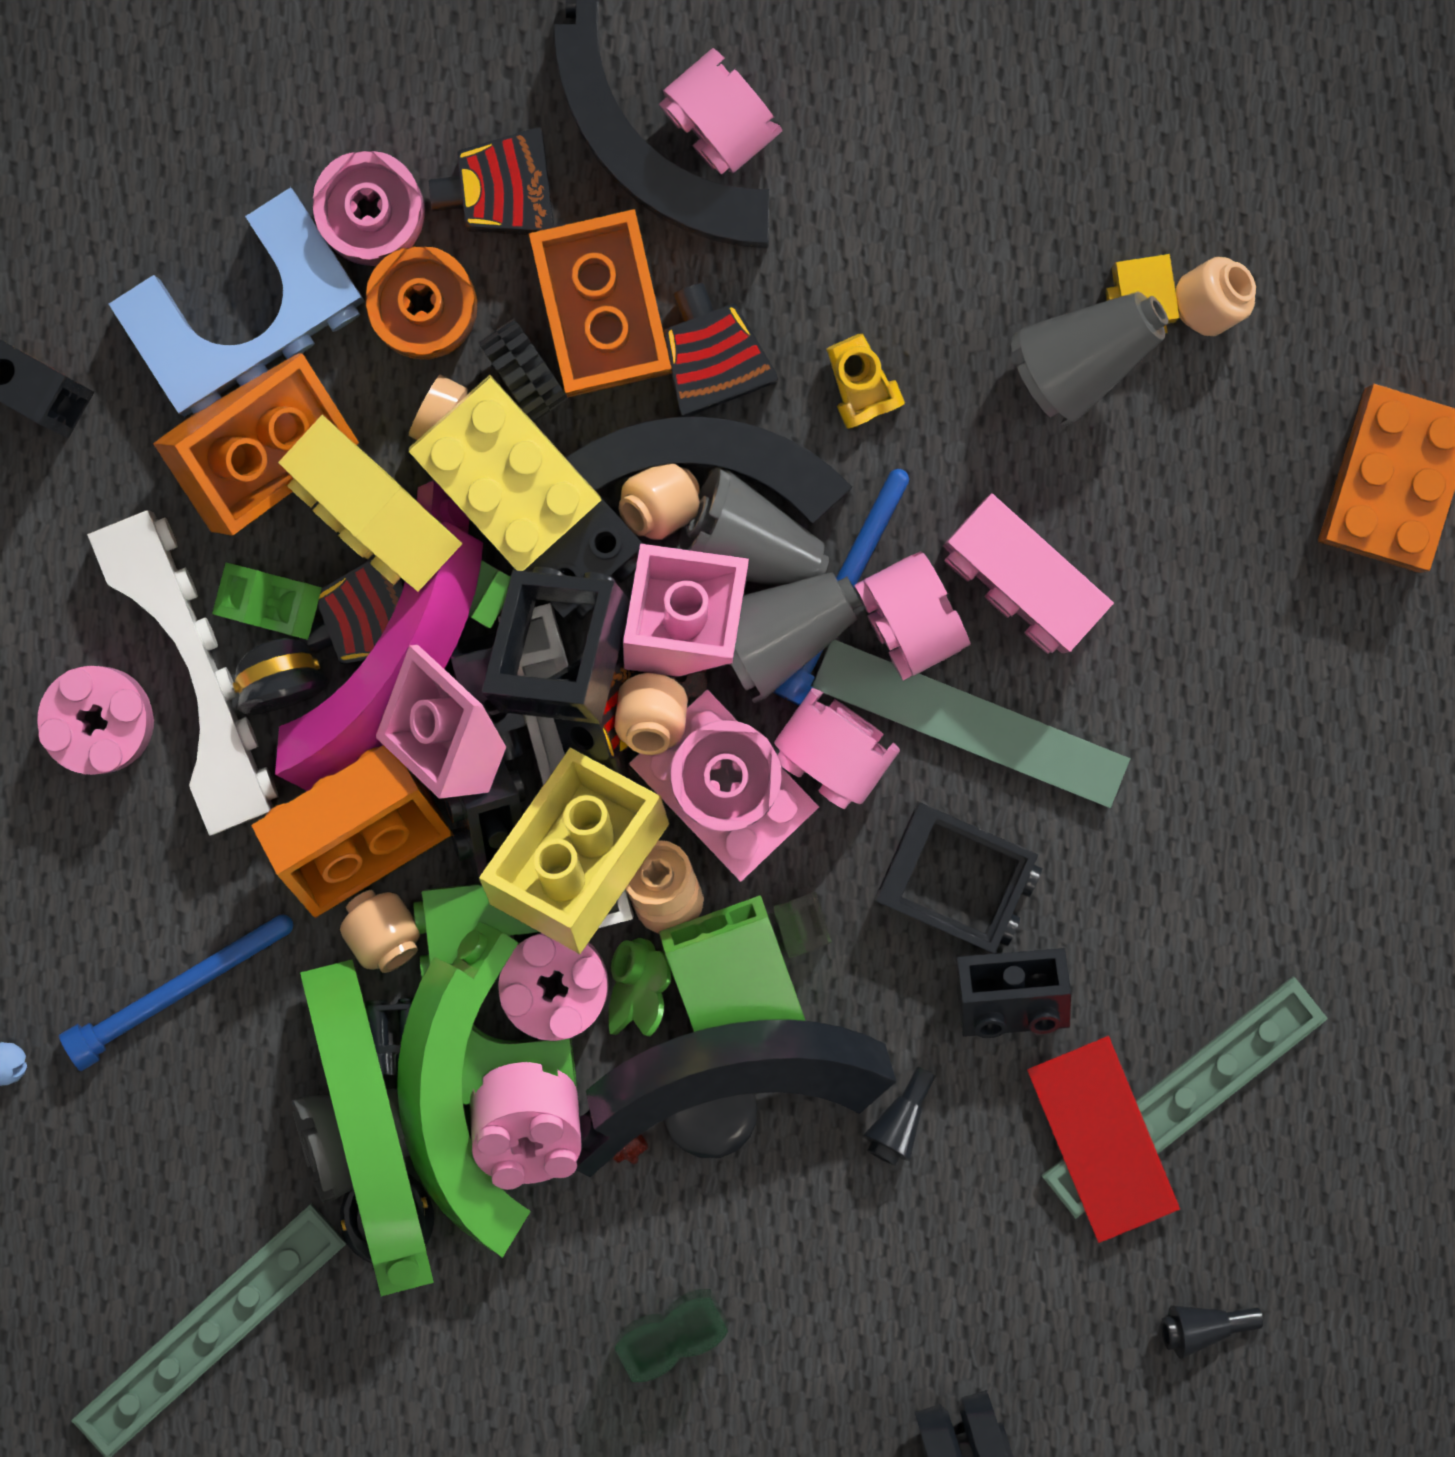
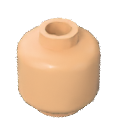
M1214 257L1183 275L1176 286V299L1180 319L1192 330L1204 336H1217L1248 318L1255 307L1256 285L1253 276L1244 265L1226 257Z
M673 463L643 469L623 484L621 500L619 501L620 515L624 523L634 534L645 536L652 540L665 539L697 516L700 504L698 481L688 469L680 468L677 464Z
M646 672L627 679L620 686L614 724L618 737L633 751L646 755L660 754L675 746L682 739L685 730L688 698L684 688L674 679L662 674Z
M368 890L359 894L347 904L346 909L349 914L343 920L340 931L343 939L362 967L372 970L379 968L382 973H387L399 968L416 954L418 948L415 944L420 937V933L416 927L415 919L397 894L386 892L375 895L373 890Z

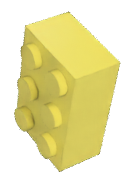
M491 375L485 378L409 447V453L517 571H524L601 501L598 493Z
M323 415L317 419L278 462L293 477V480L287 486L310 507L318 501L319 504L312 511L335 532H339L338 536L362 558L369 559L375 554L376 557L370 564L393 585L402 578L419 592L463 544L385 470Z
M569 748L479 877L490 905L581 954L668 827L669 821L662 798L632 780Z

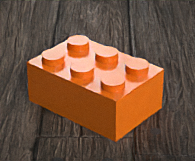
M635 209L529 233L567 397L672 374Z
M1377 384L1366 387L1318 542L1418 573L1430 571L1455 491V408Z
M384 745L366 751L358 761L335 775L320 779L313 785L312 789L289 803L272 808L264 818L251 825L278 877L314 918L451 836L450 828L426 785Z

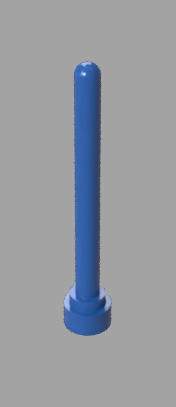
M894 469L889 473L836 577L838 581L848 576L853 587L858 583L909 483V476L903 469ZM822 651L773 693L784 699L786 697L788 698L786 700L800 706L813 688L811 685L815 677L811 673Z
M284 914L276 916L95 1026L91 1023L83 1027L79 1024L74 1025L59 1034V1039L65 1051L79 1071L85 1070L100 1061L99 1054L106 1051L105 1044L291 933L294 926L292 919Z

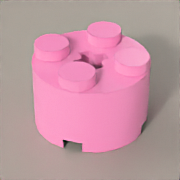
M712 48L663 90L666 98L658 105L678 129L682 128L686 133L692 129L698 136L699 140L692 146L712 170L716 169L721 175L726 170L733 174L782 132V128L780 125L770 121L774 117L735 69L729 73L722 64L717 66L725 58Z
M362 151L345 154L336 158L319 176L313 195V215L320 234L336 253L357 264L377 266L392 252L412 247L423 228L425 206L420 188L410 171L400 161L386 153ZM377 197L380 198L377 207L381 212L376 218L373 219L367 215L362 220L358 219L362 213L357 206L360 200L364 198L372 202Z
M921 551L854 585L863 606L869 614L867 617L881 644L885 643L890 650L888 652L903 681L971 645L957 611H953L946 596L948 593L930 561Z
M84 666L67 671L48 687L38 710L39 739L43 747L60 765L82 774H105L127 767L145 751L154 728L152 707L143 688L127 673L109 667ZM100 706L103 708L101 717L108 721L106 729H95L93 733H90L91 724L84 720L87 711H97Z
M812 688L774 741L780 750L777 754L780 765L797 777L801 778L805 772L822 783L818 791L840 808L845 809L851 801L863 804L898 755L900 749L892 743L886 750L878 743L884 735L879 729L836 699L833 700L829 707L818 702L823 692Z
M714 721L697 728L683 740L672 762L671 784L680 807L695 822L713 830L734 831L746 828L757 822L773 806L781 786V765L774 747L757 729L737 721ZM724 759L732 760L733 769L742 771L741 781L732 782L730 791L720 790L719 781L710 780L711 769H719L721 760Z
M538 933L516 946L500 972L498 988L501 1006L508 1018L518 1029L537 1039L557 1041L580 1034L596 1020L607 1000L609 982L604 961L591 943L588 942L582 953L578 954L550 937ZM555 971H559L564 974L562 984L569 989L566 995L558 993L552 1000L544 996L546 987L539 982L541 976L550 977Z
M532 1062L504 1065L486 1074L482 1078L483 1085L476 1093L473 1089L470 1095L472 1154L479 1168L492 1177V1183L495 1186L506 1190L515 1189L522 1184L538 1183L552 1178H566L572 1175L577 1169V1159L581 1152L578 1093L574 1082L559 1070L557 1077L543 1072L542 1064Z

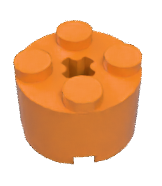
M410 247L392 252L373 270L367 283L366 309L374 331L391 349L409 358L430 360L449 354L466 340L476 320L477 297L474 286L465 269L450 254L433 247ZM429 291L433 294L430 298L434 306L432 311L428 314L424 311H419L416 315H412L411 312L414 309V305L409 300L415 292L420 296H425Z

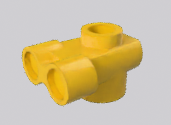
M863 334L852 336L826 349L843 401L837 405V408L847 429L863 424L880 414L887 413L905 404L896 380L888 382L881 369V362L878 356L871 350ZM852 355L859 356L862 361V369L856 375H848L844 370L846 360Z

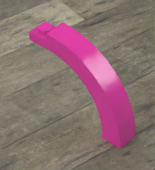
M435 481L418 487L417 501L463 544L419 592L405 581L401 596L384 632L361 666L343 686L315 709L300 718L279 726L275 775L306 791L312 789L313 785L320 779L335 775L358 761L366 751L383 745L376 738V734L409 645H419L445 669L461 636L477 587L483 542L468 534L469 517Z

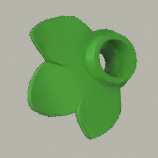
M637 938L633 941L626 940L617 947L611 964V972L616 984L613 987L609 1003L610 1034L617 1035L627 1024L634 1020L642 1034L650 1037L656 1032L663 1017L664 1001L662 992L671 982V968L666 955L663 952L655 951L651 941Z

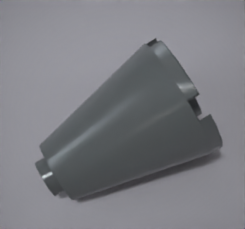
M1134 292L1025 326L1012 335L1011 348L1012 352L1019 348L1022 349L1026 362L1017 366L1032 397L1050 418L1058 413L1064 416L1060 425L1066 427L1080 420L1164 340V326L1168 324V317L1164 308L1154 296L1147 298L1140 292Z
M715 467L709 472L699 487L698 497L700 504L698 514L679 530L675 549L749 559L746 581L777 587L825 574L829 557L823 554L825 545L821 540L730 471Z
M830 572L743 596L731 665L745 690L750 689L751 699L754 703L766 699L858 620L854 609L862 606V603L848 576L838 581L835 574Z
M387 1089L386 1092L404 1159L410 1154L401 1126L397 1089ZM330 1094L302 1096L291 1100V1104L295 1111H292L293 1119L307 1167L311 1166L313 1172L317 1171L320 1179L313 1182L318 1196L323 1203L335 1200L354 1188Z

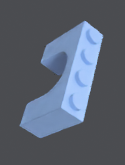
M291 187L245 216L278 267L283 284V298L279 313L272 325L259 337L239 345H220L204 340L193 331L161 280L155 275L109 303V306L178 414L184 417L192 412L194 414L207 408L221 398V393L238 383L241 387L267 372L268 369L265 365L282 354L286 359H289L298 353H304L315 344L310 336L329 325L331 330L335 332L354 321L360 315L356 307L364 303V299Z

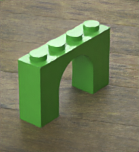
M479 883L425 889L422 891L423 901L414 902L415 924L420 934L427 933L429 955L420 956L422 978L434 957L452 965L457 958V950L462 939L475 929L479 921L508 936L539 932L490 905L483 886H480ZM473 1024L465 1050L462 1070L463 1105L470 1104V1095L473 1089L476 1093L483 1085L482 1078L498 1067L513 1063L532 1062L542 1064L543 1072L557 1077L559 1070L574 1082L577 1089L572 1038L557 1041L537 1038L512 1041L502 1040L485 1034Z

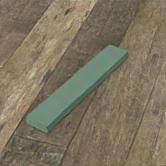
M837 640L832 641L828 645L812 685L814 689L1108 808H1111L1131 759L918 673L903 681L892 662Z
M1294 976L1136 1100L1157 1154L1328 1019ZM1063 1158L1041 1176L1076 1219L1085 1212V1209Z
M311 1203L71 1421L104 1457H112L347 1244L345 1239Z

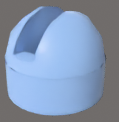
M0 1043V1086L19 1081L26 1072V1055L22 1048L14 1043Z

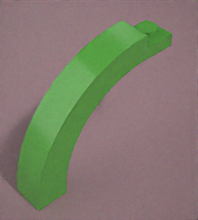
M479 921L475 929L462 939L457 950V958L453 964L450 965L434 957L420 982L402 1035L398 1061L397 1094L405 1143L414 1168L427 1192L441 1211L460 1230L503 1258L531 1211L511 1198L503 1189L495 1186L492 1183V1177L482 1171L473 1158L472 1141L463 1110L462 1070L470 1031L479 1008L518 945V942L505 933Z
M353 959L300 972L380 1294L385 1296L434 1283Z

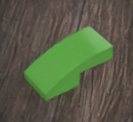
M482 560L469 616L491 628L504 606L511 577Z
M226 562L212 614L308 640L322 587Z

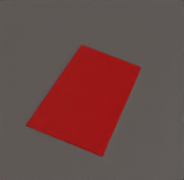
M1109 1036L1027 1069L1098 1243L1180 1210Z

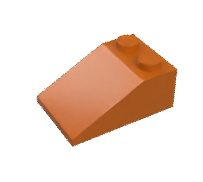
M298 353L216 400L207 408L194 413L153 444L209 530L214 533L233 536L293 492L287 486L293 480V477L278 462L321 415L325 416L353 443L357 445L359 442L303 353Z

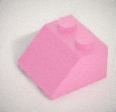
M640 544L623 641L624 669L679 677L732 663L749 559Z
M409 645L376 738L439 799L489 793L506 745L483 705L419 645Z

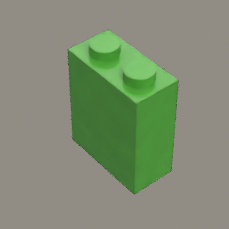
M761 895L659 931L665 955L694 1032L731 1023L756 1020L790 1019L806 1021Z

